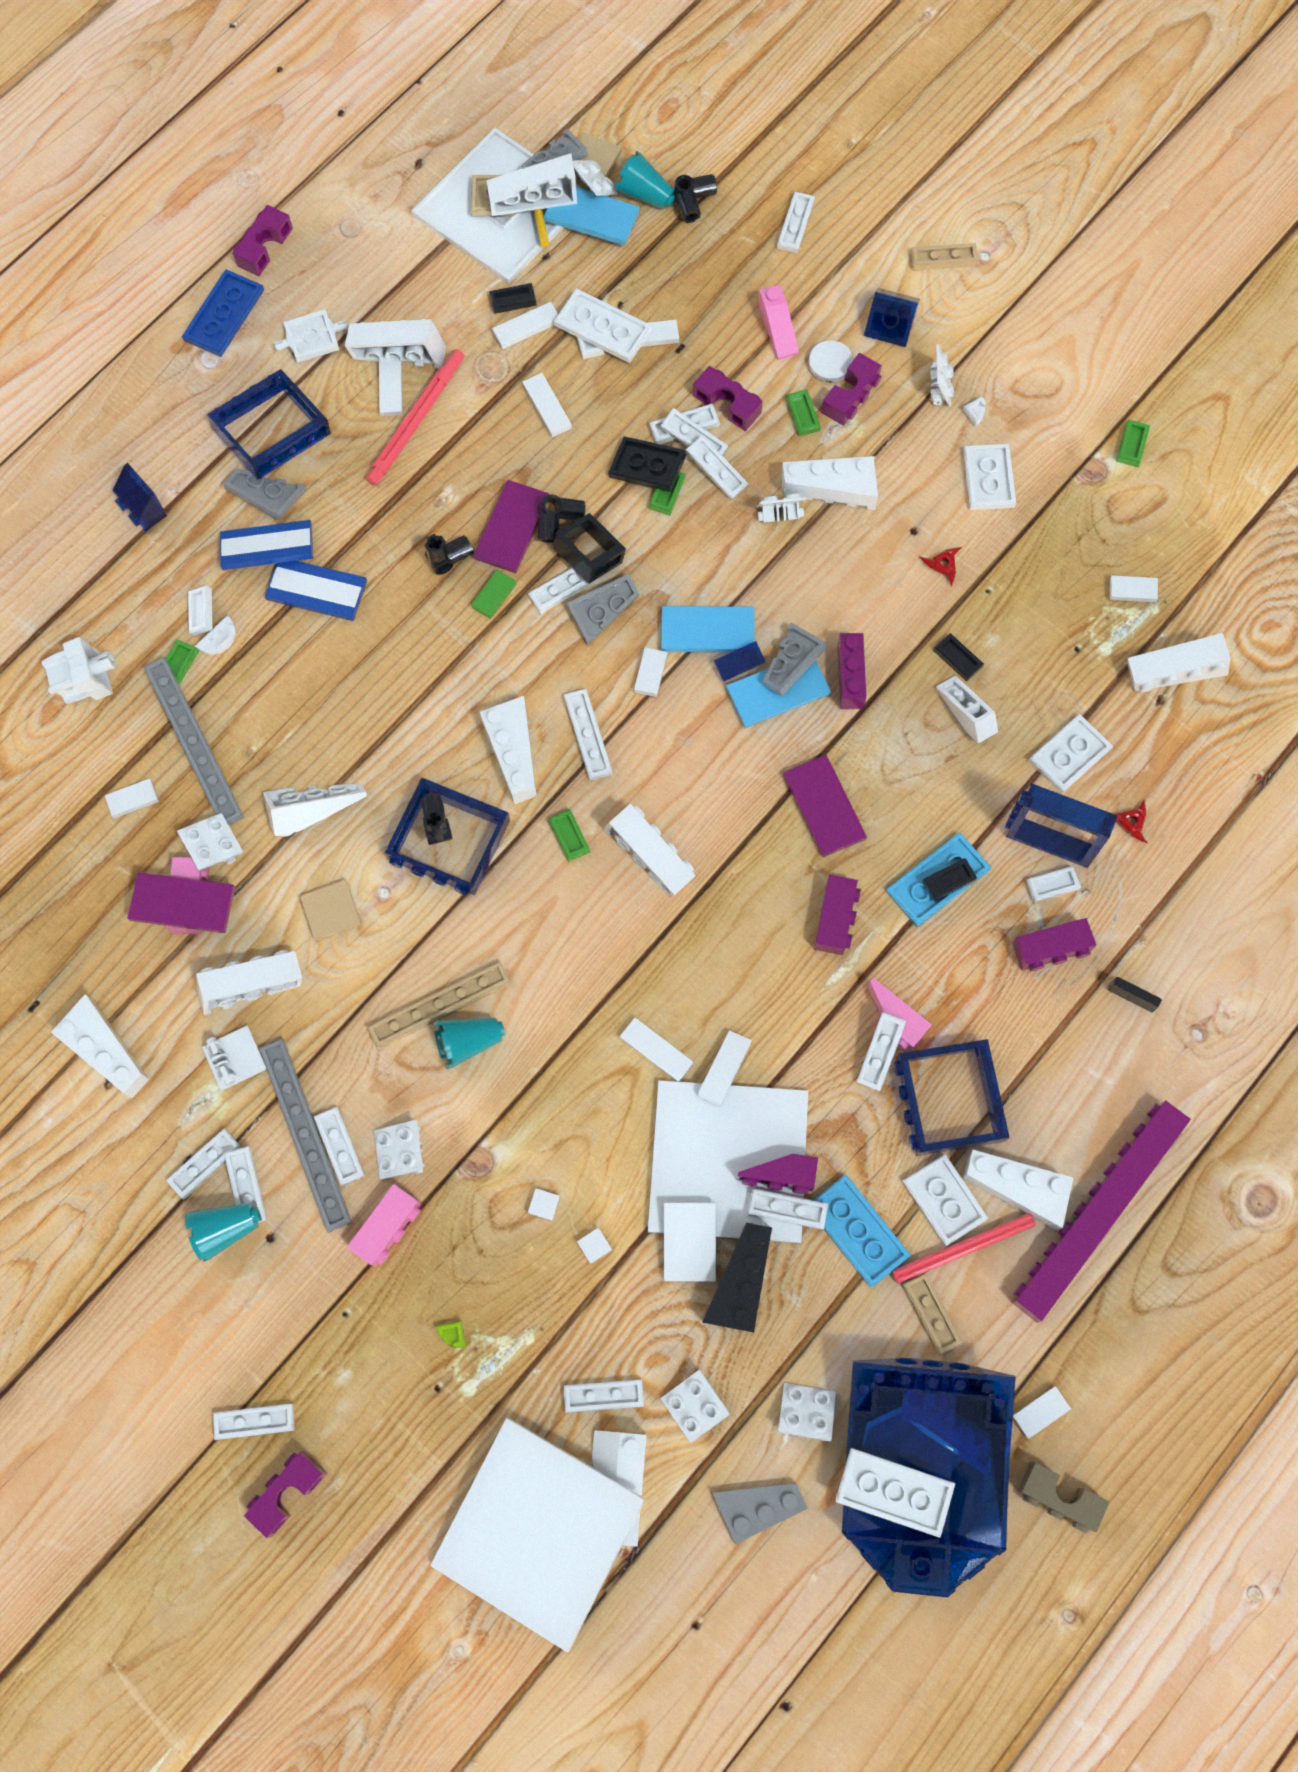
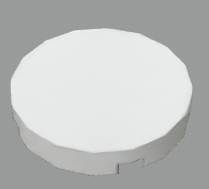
M834 340L824 341L812 349L809 356V369L813 376L820 381L839 382L846 378L847 368L853 361V356L849 348L843 343Z

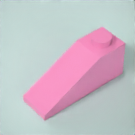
M781 285L759 290L758 307L777 360L799 355L787 301Z
M872 978L868 989L880 1015L884 1011L907 1020L897 1047L911 1052L932 1024L876 979Z

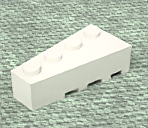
M571 153L487 180L492 216L577 204L576 179Z
M874 456L783 462L781 475L783 496L800 494V498L806 497V500H813L814 498L825 500V503L833 504V502L847 503V506L851 507L860 505L866 506L867 509H876L878 491Z
M1220 633L1128 658V669L1135 692H1147L1154 688L1227 676L1229 674L1231 658L1224 635Z
M524 696L480 712L483 726L514 804L537 796L527 710Z
M629 804L607 824L603 831L608 836L613 833L616 836L617 845L622 850H630L633 853V861L643 869L648 868L650 870L648 872L649 877L671 898L696 876L693 873L694 868L688 861H682L676 854L678 853L677 849L670 842L666 843L660 837L661 832L654 824L649 825L644 819L645 814L639 807H633Z
M288 950L276 952L274 956L266 958L264 956H256L251 958L249 962L240 963L235 961L226 964L223 968L215 969L214 967H209L201 970L200 973L196 974V982L203 1016L212 1014L211 1009L220 1006L224 1010L234 1007L233 1004L241 999L250 1002L260 998L264 992H267L268 995H273L301 986L302 975L295 951L288 952Z
M86 994L52 1030V1034L130 1098L133 1099L149 1080L133 1055L130 1054L124 1045V1042L116 1034L107 1018L102 1014L96 1002Z
M972 1150L968 1154L962 1179L991 1195H995L1010 1206L1031 1214L1035 1220L1045 1223L1055 1231L1063 1228L1073 1177Z

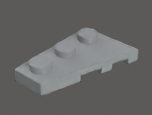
M566 129L562 132V138L558 141L552 140L547 150L537 152L523 163L521 168L524 169L570 153L573 161L581 160L588 156L587 149Z
M238 468L223 483L224 489L277 520H280L306 492V485L298 483L296 486L286 483V480L278 478L276 481L264 478L263 474Z
M627 574L568 602L567 607L586 644L589 645L638 598L639 592L630 575Z
M790 623L787 636L781 641L778 655L776 658H773L763 679L764 686L782 697L827 649L826 642Z
M796 1483L712 1492L735 1544L808 1509Z

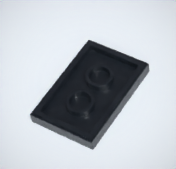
M624 436L608 475L609 478L672 492L687 453L684 449Z

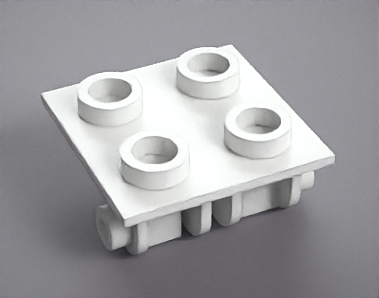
M573 161V166L578 172L577 176L586 184L587 188L590 187V192H594L596 196L606 197L618 194L613 188V182L602 174L600 166L595 161Z
M937 344V362H934L930 367L931 401L934 405H941L942 402L946 401L948 406L951 407V397H954V388L951 383V378L954 377L953 366L948 364L946 352H942L939 344Z
M800 494L786 495L782 500H777V496L764 497L756 506V509H762V512H758V521H763V523L774 522V508L776 521L779 522V508H782L783 521H786L785 507H787L788 520H799L800 517H804V509L799 508V504H802L806 497L800 498Z
M222 813L177 830L198 871L222 861L232 864L236 861L235 856L243 853Z
M248 1025L216 1040V1037L209 1038L206 1041L207 1045L202 1047L221 1091L267 1070Z
M417 1120L374 1130L380 1180L412 1172L413 1174L423 1173L425 1164H423L421 1155L423 1153V1149H420L422 1142H420L419 1131L421 1129L418 1127Z
M700 1369L660 1398L690 1443L730 1415V1412Z
M784 1383L778 1432L797 1435L798 1437L803 1436L822 1441H831L836 1392Z

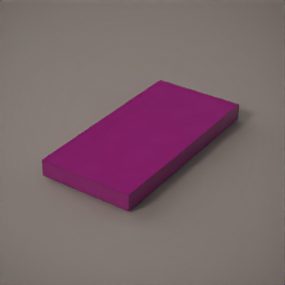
M507 480L473 555L474 559L517 573L539 523L538 505L549 493Z
M827 755L783 772V777L822 857L866 840L867 836Z
M138 872L127 919L133 922L226 933L235 886L233 884Z

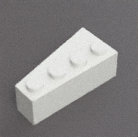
M431 319L349 324L345 342L346 349L355 360L379 362V358L382 359L384 354L388 360H390V354H396L400 357L399 361L415 362V366L424 367V363L434 364V368L437 369L444 363L447 348Z

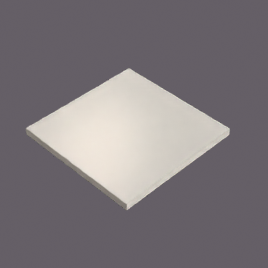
M494 128L411 210L412 216L503 281L510 284L545 248L540 245L534 210L517 212L514 216H472V175H505L522 169L521 165L534 156V154ZM547 208L542 209L543 216L545 215ZM545 221L549 243L564 227Z
M658 1080L648 1233L664 1234V1202H715L716 1238L739 1239L747 1222L772 1227L771 1242L801 1244V1225L748 1215L753 1188L803 1198L804 1194L793 1193V1188L782 1187V1190L768 1189L767 1184L757 1183V1186L743 1185L742 1180H737V1175L740 1171L790 1154L805 1155L808 1091L731 1085L720 1107L698 1097V1092L703 1083Z
M506 1418L430 1566L562 1650L569 1652L646 1499L514 1420Z

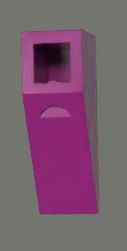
M790 1154L738 1172L737 1180H742V1184L747 1186H757V1183L767 1184V1188L772 1190H782V1187L793 1188V1193L806 1195L808 1191L814 1190L818 1157Z

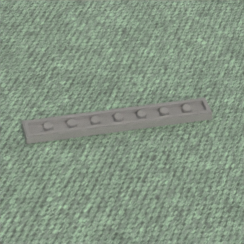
M163 657L144 666L215 814L222 813L228 825L245 818L167 659Z
M281 1038L260 1047V1052L327 1232L330 1233L351 1224V1217L284 1039Z

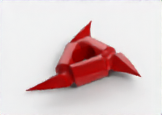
M962 547L945 550L933 557V559L920 558L931 569L934 568L939 573L947 574L952 586L956 575L954 555ZM947 561L948 565H942L940 562Z
M1143 800L1138 810L1119 812L1106 820L1120 822V825L1128 833H1131V836L1147 843L1141 833L1146 816L1145 800ZM1134 818L1136 820V824H1131L1128 819Z

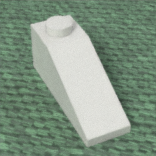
M957 676L936 686V690L963 729L977 743L998 733L995 711Z

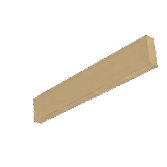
M499 961L367 1026L377 1049L380 1050L434 1023V1021L440 1020L510 985L511 981Z

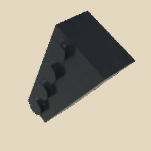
M745 1223L702 1323L754 1333L772 1227Z

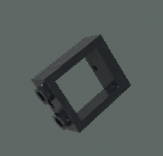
M590 513L583 517H578L569 526L560 528L555 533L553 549L588 584L622 564L626 548ZM586 531L606 550V552L591 561L571 542L572 539Z

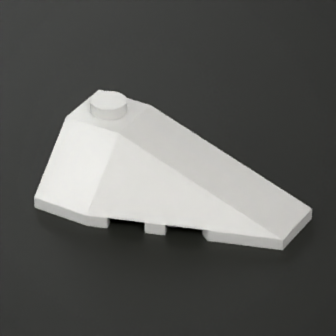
M361 783L332 785L328 790L317 788V786H309L307 791L295 792V787L263 792L273 833L275 836L279 835L282 837L289 836L293 832H299L367 796Z
M594 1430L592 1451L594 1469L642 1496L647 1435ZM640 1512L623 1545L638 1546Z

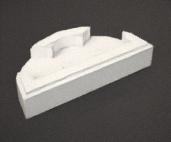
M227 615L195 647L203 654L209 655L219 654L227 650L234 642L236 635L235 625L231 618Z

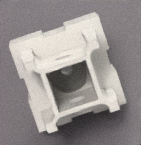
M80 637L63 643L64 651L41 661L42 666L46 669L50 688H48L49 693L59 694L63 697L66 704L80 701L89 696L99 700L113 694L107 671L116 668L114 656L109 651L102 653L95 647H91L88 642Z

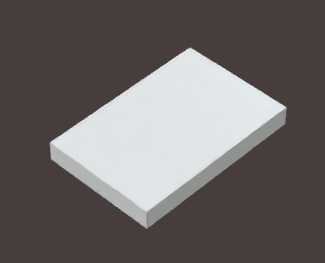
M1009 444L964 446L963 454L970 510L1015 508L1016 497Z
M1079 714L1033 754L1028 761L1062 794L1112 750L1113 745Z
M946 1154L902 1181L945 1247L989 1219Z
M664 1202V1281H716L715 1202Z

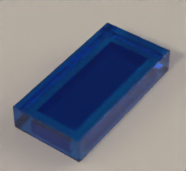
M756 641L714 660V664L723 682L766 663Z

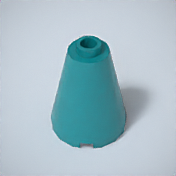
M636 151V156L632 154L619 174L622 180L620 183L616 181L614 187L619 193L664 209L666 206L670 208L676 198L673 195L675 190L638 151Z
M496 1018L437 1020L433 1023L434 1026L439 1028V1030L434 1031L440 1057H446L448 1063L444 1064L446 1069H451L502 1041V1036L505 1035L502 1022H498Z
M251 1203L191 1211L186 1213L185 1225L186 1229L191 1228L192 1236L189 1237V1241L198 1259L204 1262L257 1229L262 1218L258 1207H253Z

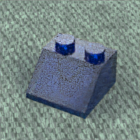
M878 288L874 294L864 336L906 347L920 299Z
M129 463L125 464L112 490L117 497L114 501L122 511L127 510L129 512L128 518L136 527L140 525L146 532L167 515L151 488Z

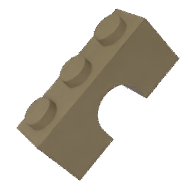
M1030 1462L1017 1491L1024 1495L1022 1500L1035 1507H1038L1040 1503L1049 1508L1047 1511L1049 1515L1061 1521L1063 1517L1073 1521L1072 1527L1087 1534L1088 1530L1097 1532L1109 1501L1087 1489L1079 1488L1075 1498L1065 1503L1059 1499L1056 1493V1484L1060 1475L1036 1462Z

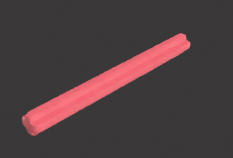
M1028 1213L892 1271L896 1283L904 1282L1034 1227L1036 1225L1035 1220Z

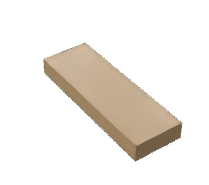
M976 243L911 248L913 271L978 266L979 262Z
M925 1272L902 1284L939 1356L962 1345L963 1342L927 1273Z

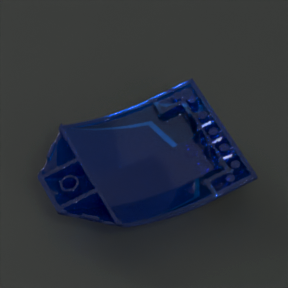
M900 1357L853 1360L846 1462L850 1448H854L955 1483L940 1538L843 1505L842 1533L856 1546L868 1564L880 1574L892 1592L948 1598L956 1591L955 1589L967 1579L973 1578L985 1568V1564L1007 1550L1009 1465L1016 1381L1014 1375L964 1363Z

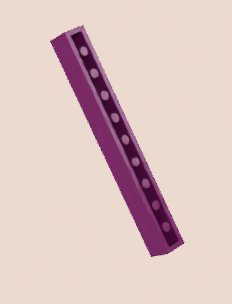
M1165 1100L1159 1105L1155 1103L1147 1113V1116L1150 1118L1145 1125L1141 1122L1132 1133L1135 1136L1130 1144L1126 1142L1117 1153L1121 1156L1116 1163L1111 1162L1104 1170L1103 1174L1106 1176L1101 1184L1097 1181L1088 1192L1091 1195L1086 1203L1082 1201L1073 1212L1076 1215L1071 1223L1067 1221L1063 1228L1060 1229L1058 1232L1061 1235L1060 1239L1056 1244L1052 1241L1043 1252L1046 1257L1042 1263L1036 1262L1030 1269L1028 1274L1031 1277L1026 1284L1021 1282L1013 1292L1016 1298L1012 1303L1036 1323L1043 1321L1191 1119Z

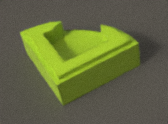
M462 1321L436 1326L437 1332L444 1342L456 1348H466Z

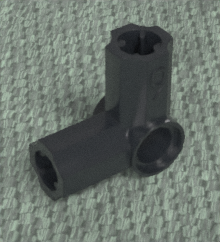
M710 174L693 178L688 175H680L676 178L673 195L676 196L675 201L678 204L682 221L692 223L700 218L701 213L696 198L717 194L715 175Z
M554 494L546 496L538 505V541L554 543L555 533L559 530V520H575L578 517H583L586 509L585 501L560 498ZM546 502H551L554 505V512L546 509Z
M433 534L427 537V542L425 543V557L436 575L447 573L452 569L453 564L474 554V550L465 535L446 544L442 536Z
M434 794L425 796L420 801L424 814L423 824L428 844L432 845L453 840L441 796Z

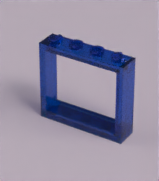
M282 369L269 375L259 383L252 385L238 396H234L231 400L207 414L214 432L257 480L331 434L326 417ZM284 391L311 422L259 455L251 458L224 427Z
M421 777L384 853L389 863L397 868L404 866L411 869L410 872L416 876L424 877L426 875L433 878L432 881L438 885L445 886L448 884L455 887L454 890L460 894L467 895L470 893L475 895L507 829L510 816L508 812ZM432 794L440 795L443 803L497 824L470 882L399 854L422 808L420 800L425 798V796Z
M1031 783L1027 791L1022 790L1020 798H1018L1016 805L1013 807L1004 828L1008 829L1006 837L1088 868L1110 838L1118 815ZM1030 810L1091 833L1092 836L1086 842L1027 820L1025 816Z
M988 1039L899 1053L896 1058L897 1061L894 1062V1071L896 1076H900L902 1086H899V1095L901 1101L905 1100L907 1110H904V1120L906 1125H910L912 1135H909V1144H911L912 1150H915L916 1156L1006 1142L1010 1138ZM975 1051L993 1133L926 1144L909 1062Z

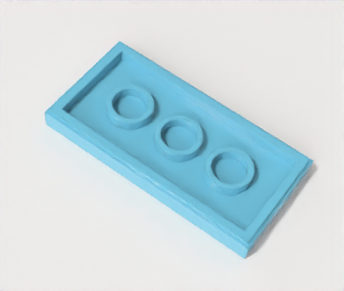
M577 187V204L547 208L544 221L625 246L640 212L639 206L606 196H596L593 192Z
M662 606L661 651L754 653V607Z
M816 661L782 697L764 686L763 679L768 669L726 685V690L744 728L828 696L831 693Z
M959 832L888 887L886 893L916 927H919L973 884L971 883L934 902L922 883L924 878L966 858L977 876V880L989 872L991 867Z
M846 1174L813 1200L828 1204L824 1230L870 1288L911 1256Z

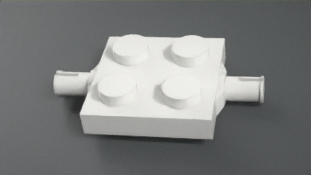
M324 309L283 322L287 339L274 342L277 351L290 347L295 354L297 363L338 351L336 332L348 329L346 320L333 324Z

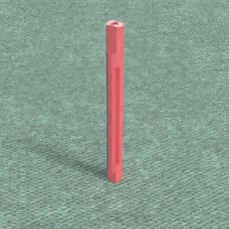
M453 350L443 365L439 367L371 466L365 479L372 486L377 485L387 473L453 377V373L465 357L460 350Z

